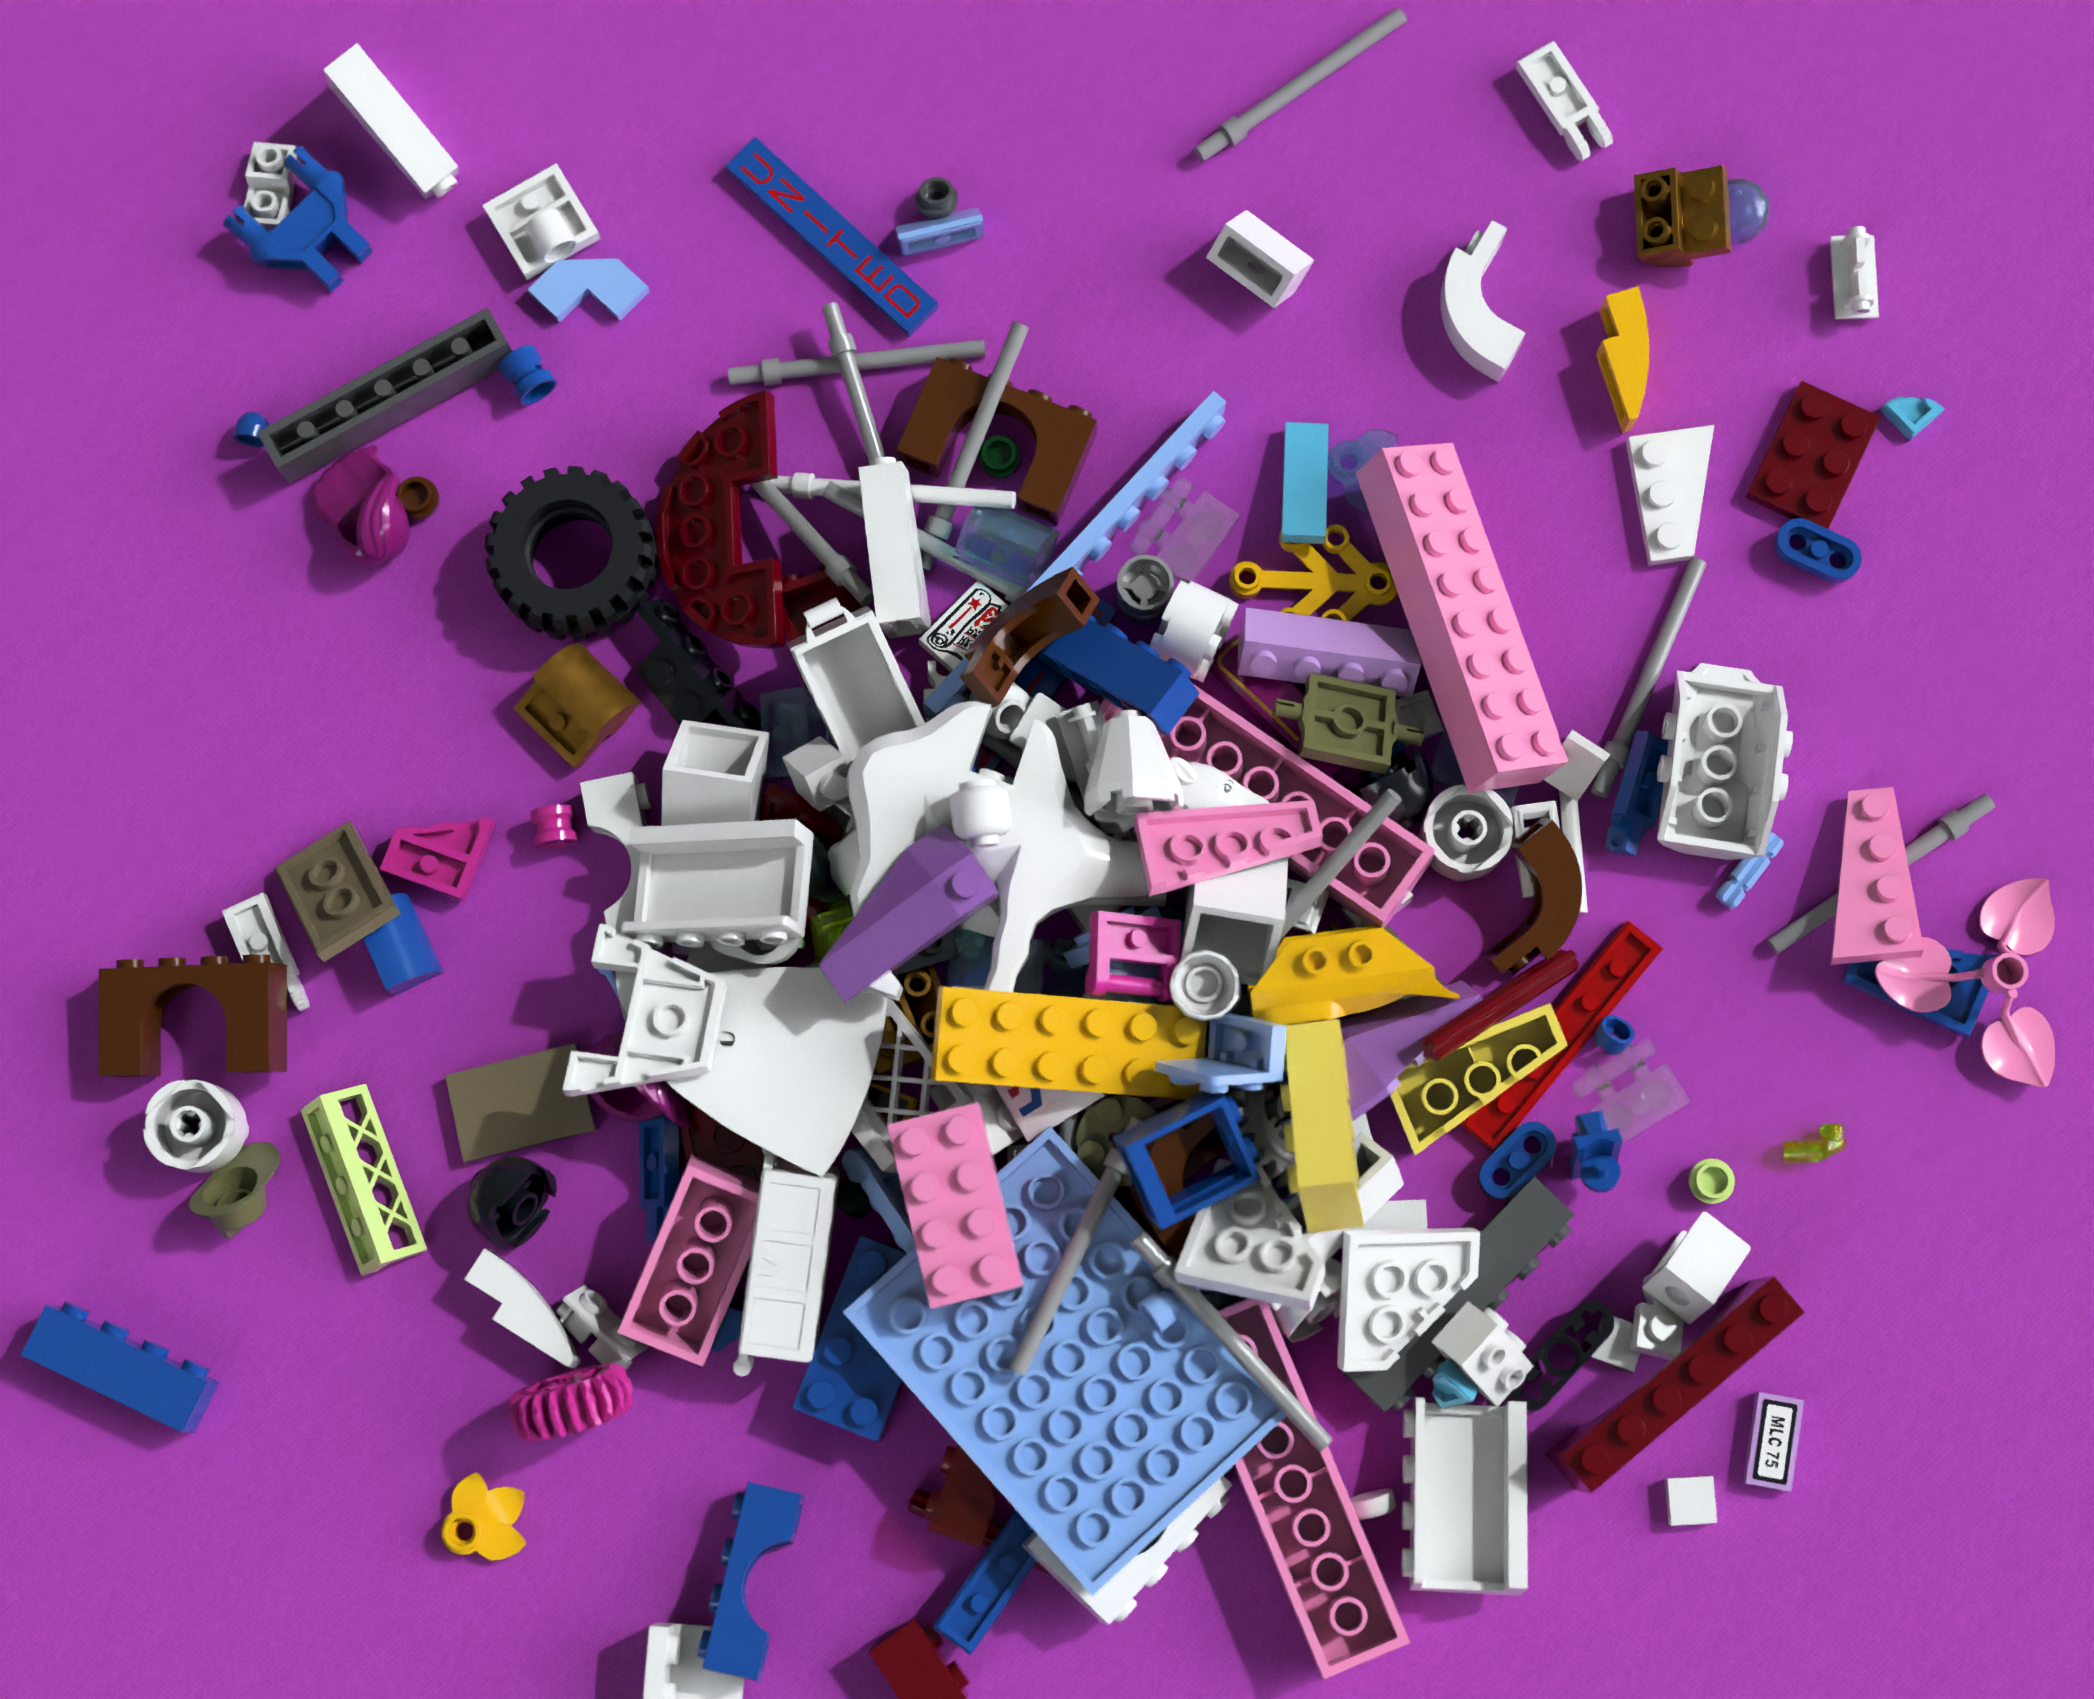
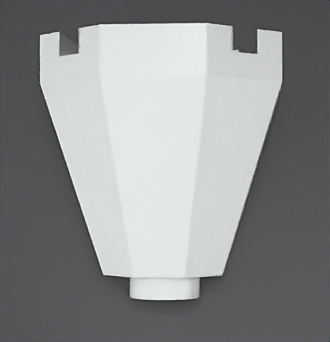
M1123 710L1115 713V718H1111L1103 726L1084 793L1085 814L1091 816L1094 813L1095 819L1099 822L1134 823L1136 813L1182 809L1184 807L1183 789L1154 722L1148 717L1142 716V713L1137 710Z

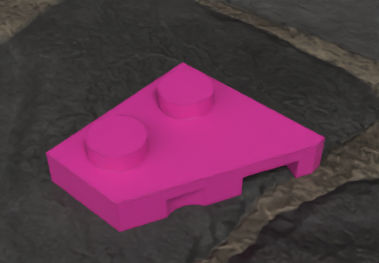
M486 817L478 818V821L455 824L445 822L422 828L418 826L396 828L379 870L465 901L496 822Z

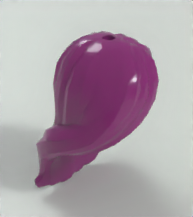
M376 445L351 452L334 463L332 467L326 469L315 484L311 496V508L314 515L334 530L343 554L350 560L366 566L384 564L396 558L406 548L410 535L407 513L403 504L396 496L399 479L391 467L385 465L377 458L376 453L378 449Z
M624 1032L606 1035L593 1047L589 1048L588 1053L619 1056ZM666 1081L590 1094L603 1110L621 1120L640 1122L666 1115L670 1121L675 1122L679 1126L686 1128L691 1126V1121L687 1117L685 1103L677 1091Z

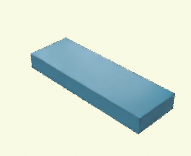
M1285 422L1281 542L1325 544L1329 424Z

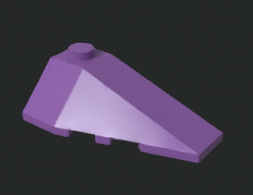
M943 823L903 852L820 962L819 967L846 1004L996 900L999 890L972 852Z
M1461 980L1444 986L1448 990L1459 994L1460 999L1415 995L1339 1020L1344 1041L1350 1093L1348 1104H1350L1353 1121L1391 1095L1401 1085L1397 1076L1410 1063L1420 1066L1426 1060L1423 1057L1424 1051L1420 1047L1421 1040L1482 1001L1483 999L1477 991Z

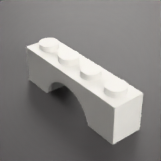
M633 772L580 782L588 826L594 833L610 836L625 845L629 853L631 878L628 887L622 897L604 911L606 925L616 929L617 933L632 939L621 932L622 922H632L634 920L641 852L629 845L631 827L647 826L644 810L650 809L651 803L646 783L639 784ZM669 942L663 943L662 948L653 950L657 952L670 950Z

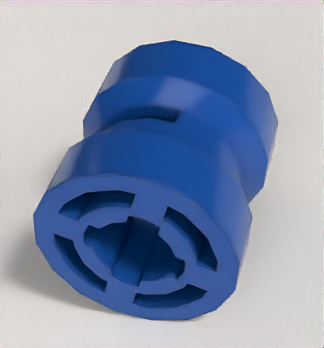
M525 345L515 349L506 355L498 365V369L505 380L511 381L515 385L513 392L521 405L525 406L534 404L547 397L557 386V381L551 371L543 369L541 365L542 358L534 345Z

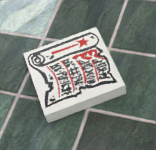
M977 580L919 639V645L948 671L952 672L965 658L964 654L974 640L1008 605L982 582Z

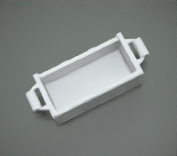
M835 597L803 612L807 620L806 634L788 642L787 645L836 749L843 754L848 768L853 763L862 746L877 737L893 732L907 731L925 724L878 621L868 606L850 613L847 609L840 606ZM841 614H844L843 617L831 623H828L814 631L811 630L812 628L822 623H825Z
M762 1148L765 1160L760 1181L738 1347L739 1355L733 1365L734 1372L739 1376H746L750 1373L754 1364L753 1356L809 1363L813 1359L819 1336L840 1178L839 1167L830 1166L824 1176L821 1177L789 1161L779 1160L777 1155Z

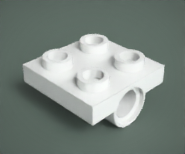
M557 163L483 204L486 213L526 280L550 268L557 260H564L601 239L597 229Z

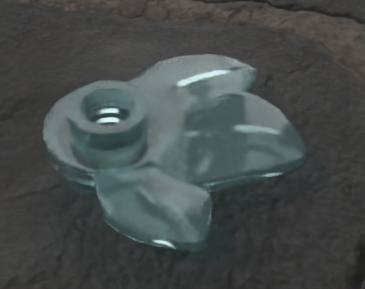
M1380 429L1369 430L1362 434L1355 442L1343 441L1336 444L1328 454V471L1330 475L1343 484L1345 498L1361 511L1369 513L1356 472L1382 448L1395 447L1397 435ZM1344 458H1350L1355 462L1356 467L1350 470L1345 469L1340 461Z

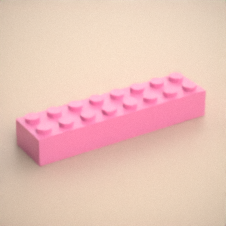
M1453 443L1382 448L1356 472V476L1468 793L1539 783L1569 761Z
M1194 685L1200 694L1168 736L1158 731L1169 759L1179 757L1187 762L1210 765L1225 772L1244 788L1261 796L1269 803L1314 800L1323 833L1321 846L1288 856V868L1308 881L1372 806ZM1103 700L1100 704L1105 723L1111 718H1115V713L1123 711L1106 700ZM1387 817L1326 887V890L1330 892L1329 897L1362 920L1384 929L1432 863L1435 849Z
M1248 1298L1217 1311L1317 1421L1269 1305L1265 1301ZM1286 1416L1236 1462L1234 1468L1322 1678L1326 1679L1409 1644L1410 1641L1329 1447L1327 1446L1319 1452Z

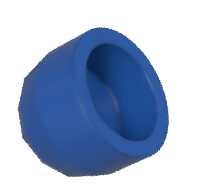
M246 412L238 418L235 424L233 439L248 446L265 447L257 432L269 426V423L257 412Z
M1614 1015L1606 1016L1597 1027L1594 1035L1597 1047L1601 1046L1607 1055L1621 1054L1628 1048L1635 1037L1631 1025L1626 1020Z

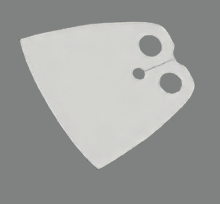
M771 967L710 973L724 980L727 985L710 1073L665 1081L688 1101L736 1134L807 1171L823 1177L846 1142L866 1096L881 1045L886 1018L887 998L864 990L845 1004L820 968ZM724 1032H731L735 1036L734 1044L729 1047L722 1046L719 1042L720 1035Z

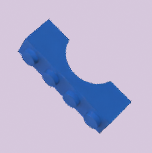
M750 1482L747 1484L745 1493L738 1491L732 1511V1519L738 1520L735 1537L726 1538L720 1562L721 1565L727 1566L723 1585L715 1583L709 1605V1611L716 1612L712 1630L703 1631L697 1657L704 1659L703 1669L761 1682L772 1636L755 1622L749 1612L746 1601L747 1580L752 1568L762 1556L775 1548L794 1544L804 1503L802 1494Z

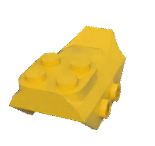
M1375 925L1285 937L1278 946L1275 960L1255 986L1248 985L1247 987L1251 1018L1282 1025L1335 1020L1337 1017L1381 1007L1408 994L1460 999L1459 994L1448 990L1436 980L1434 966L1382 927L1378 928Z

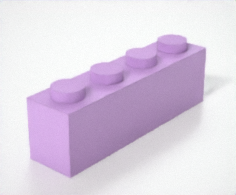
M1245 608L1238 639V675L1305 684L1311 672L1396 690V696L1412 698L1421 667V657L1411 630Z

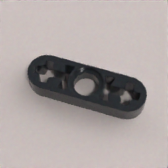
M1591 1301L1580 1305L1529 1360L1533 1366L1541 1360L1549 1373L1561 1379L1555 1386H1552L1547 1378L1539 1389L1544 1396L1538 1402L1534 1398L1528 1399L1526 1401L1527 1411H1537L1544 1408L1611 1336L1614 1329V1318L1609 1308L1604 1304ZM1599 1311L1605 1316L1601 1321L1605 1330L1601 1334L1594 1330L1591 1331L1583 1339L1584 1342L1591 1344V1347L1586 1352H1583L1579 1343L1564 1333L1572 1327L1577 1335L1585 1326V1322L1581 1318L1585 1312L1595 1315ZM1558 1343L1569 1344L1576 1352L1575 1363L1565 1370L1555 1368L1549 1361V1352ZM1532 1368L1525 1378L1533 1382L1541 1374V1371ZM1521 1386L1511 1391L1514 1401L1525 1402L1520 1398L1524 1391Z

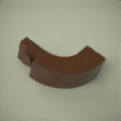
M1074 567L1046 579L1015 600L980 633L964 654L969 663L960 678L981 703L991 704V708L1000 705L1022 668L1039 651L1056 639L1084 627L1100 599Z
M1542 817L1512 841L1510 848L1524 864L1531 876L1534 896L1531 909L1525 920L1482 955L1492 969L1500 974L1507 970L1509 973H1513L1522 968L1531 959L1529 952L1533 949L1539 956L1549 960L1566 942L1580 912L1582 876L1576 854L1563 832L1553 820Z
M1160 1109L1156 1115L1164 1112V1110ZM1210 1112L1145 1144L1167 1197L1184 1189L1183 1170L1186 1160L1193 1148L1215 1127ZM1131 1180L1135 1205L1145 1226L1168 1252L1179 1259L1197 1212L1161 1230L1149 1220Z

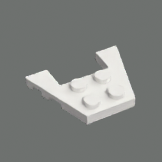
M599 924L591 959L593 967L635 973L636 979L619 1056L571 1051L563 1085L565 1096L574 1097L710 1073L727 991L726 982L676 957L672 959L651 949L650 945L638 939H629L617 933L616 929L608 925Z

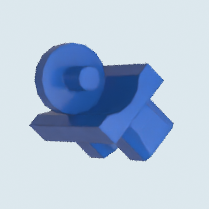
M1602 1111L1577 1115L1574 1121L1577 1131L1572 1133V1149L1568 1165L1571 1180L1581 1178L1584 1186L1596 1193L1611 1191L1618 1185L1621 1176L1618 1157L1622 1137L1619 1128L1608 1130Z

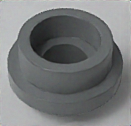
M929 178L920 185L916 192V207L925 216L931 218L946 217L957 208V191L944 178Z

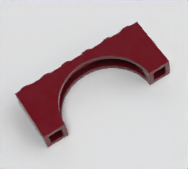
M1775 1276L1750 1280L1717 1308L1719 1312L1712 1322L1670 1362L1614 1406L1589 1422L1576 1427L1545 1454L1574 1490L1593 1493L1805 1313Z

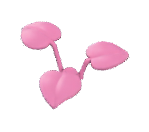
M2032 878L2010 883L1993 892L1984 901L1979 913V927L1987 937L1999 940L1997 950L2001 955L1987 960L1981 969L1949 973L1951 957L1948 951L1939 942L1928 937H1922L1924 951L1921 957L1881 960L1875 966L1876 979L1885 994L1898 1005L1914 1012L1928 1013L1945 1007L1951 999L1949 982L1981 979L1982 984L1989 991L2004 993L2005 997L2000 1009V1016L2003 1021L1989 1024L1982 1034L1981 1052L1984 1061L1994 1073L2005 1079L2037 1088H2044L2049 1085L2055 1066V1042L2048 1021L2040 1012L2031 1007H2022L2011 1015L2009 1014L2012 1001L2018 996L2016 988L2021 987L2028 978V966L2019 955L2026 956L2042 951L2049 944L2054 933L2055 916L2050 899L2048 879Z

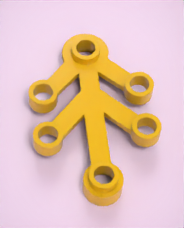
M1337 524L1331 525L1326 529V540L1323 547L1329 553L1338 554L1355 574L1337 573L1309 543L1290 544L1288 542H1281L1280 530V546L1285 551L1292 552L1311 572L1262 570L1260 566L1253 562L1244 561L1233 567L1229 577L1230 590L1236 597L1241 599H1252L1262 589L1311 591L1293 608L1288 607L1280 611L1311 616L1336 592H1352L1354 594L1338 610H1327L1321 617H1335L1343 621H1351L1369 604L1383 606L1390 603L1398 593L1388 565L1381 562L1370 563L1349 542L1347 529ZM1332 533H1338L1343 537L1344 542L1335 546L1328 541L1327 537ZM1245 571L1251 572L1255 576V581L1251 584H1244L1240 581L1239 575ZM1373 577H1381L1385 580L1386 587L1380 590L1374 589L1370 584V580Z

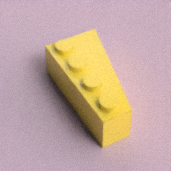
M1546 1003L1495 1024L1439 1062L1433 1059L1431 1061L1425 1060L1420 1066L1410 1063L1397 1076L1401 1085L1390 1096L1415 1156L1568 1046L1551 1003Z
M1335 1019L1286 1025L1283 1072H1288L1289 1083L1280 1084L1283 1111H1291L1292 1124H1284L1287 1153L1295 1152L1296 1163L1295 1165H1287L1290 1193H1299L1308 1233L1364 1227L1363 1210L1357 1189L1360 1188L1354 1144H1352V1142H1355L1351 1108L1350 1104H1348L1350 1093L1340 1021Z

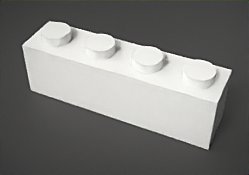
M1360 1132L1352 1144H1354L1360 1188L1357 1189L1365 1224L1404 1185L1394 1156L1363 1132ZM1299 1193L1286 1204L1300 1225L1304 1237L1312 1249L1315 1248L1324 1263L1343 1245L1344 1231H1357L1359 1229L1350 1228L1308 1233ZM1266 1302L1274 1310H1277L1281 1306L1279 1304Z

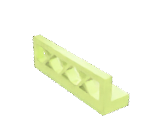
M362 1084L319 1095L303 1107L300 1111L361 1276L377 1272L391 1262L426 1251L425 1241L367 1085ZM356 1098L362 1115L358 1125L344 1117L339 1102ZM360 1139L374 1147L377 1158L373 1166L361 1160L356 1148ZM376 1181L390 1190L392 1201L389 1208L375 1201L372 1189ZM391 1223L404 1229L410 1246L397 1250L393 1249L387 1233Z

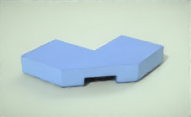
M619 259L557 260L527 289L530 296L559 323L589 294L620 321L650 292L648 286Z

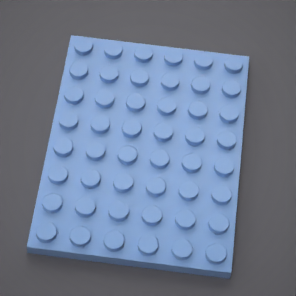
M1049 1126L997 1173L1024 1287L930 1309L915 1247L844 1310L843 1313L1093 1596L1286 1417V1414L1185 1303L1178 1307L1180 1312L1174 1316L1176 1321L1162 1333L1156 1332L1147 1323L1140 1313L1137 1304L1151 1292L1158 1294L1162 1290L1168 1292L1171 1288L1169 1286L1164 1288L1152 1275L1154 1269L1130 1244L1131 1240L1143 1229L1114 1196L1025 1376L1008 1368L1100 1182Z

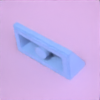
M978 208L954 212L942 218H928L895 227L901 254L904 256L980 239L984 236L983 219Z

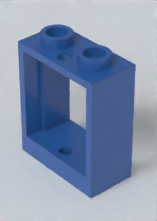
M1203 1091L1113 1137L1149 1220L1161 1230L1261 1179L1255 1164L1260 1162L1258 1152L1248 1137L1243 1139L1237 1123L1242 1121V1117L1236 1103L1230 1096L1225 1097L1220 1093ZM1210 1112L1232 1165L1167 1197L1145 1144Z

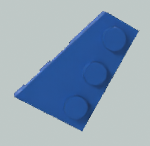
M1946 949L1951 957L1949 973L1981 969L1987 960L1999 956L1995 954L1964 953L1960 950ZM1880 961L1848 963L1841 979L1842 983L1963 1038L1971 1035L1989 992L1982 984L1981 979L1949 982L1951 999L1945 1007L1928 1013L1914 1012L1898 1005L1880 987L1875 976V966Z

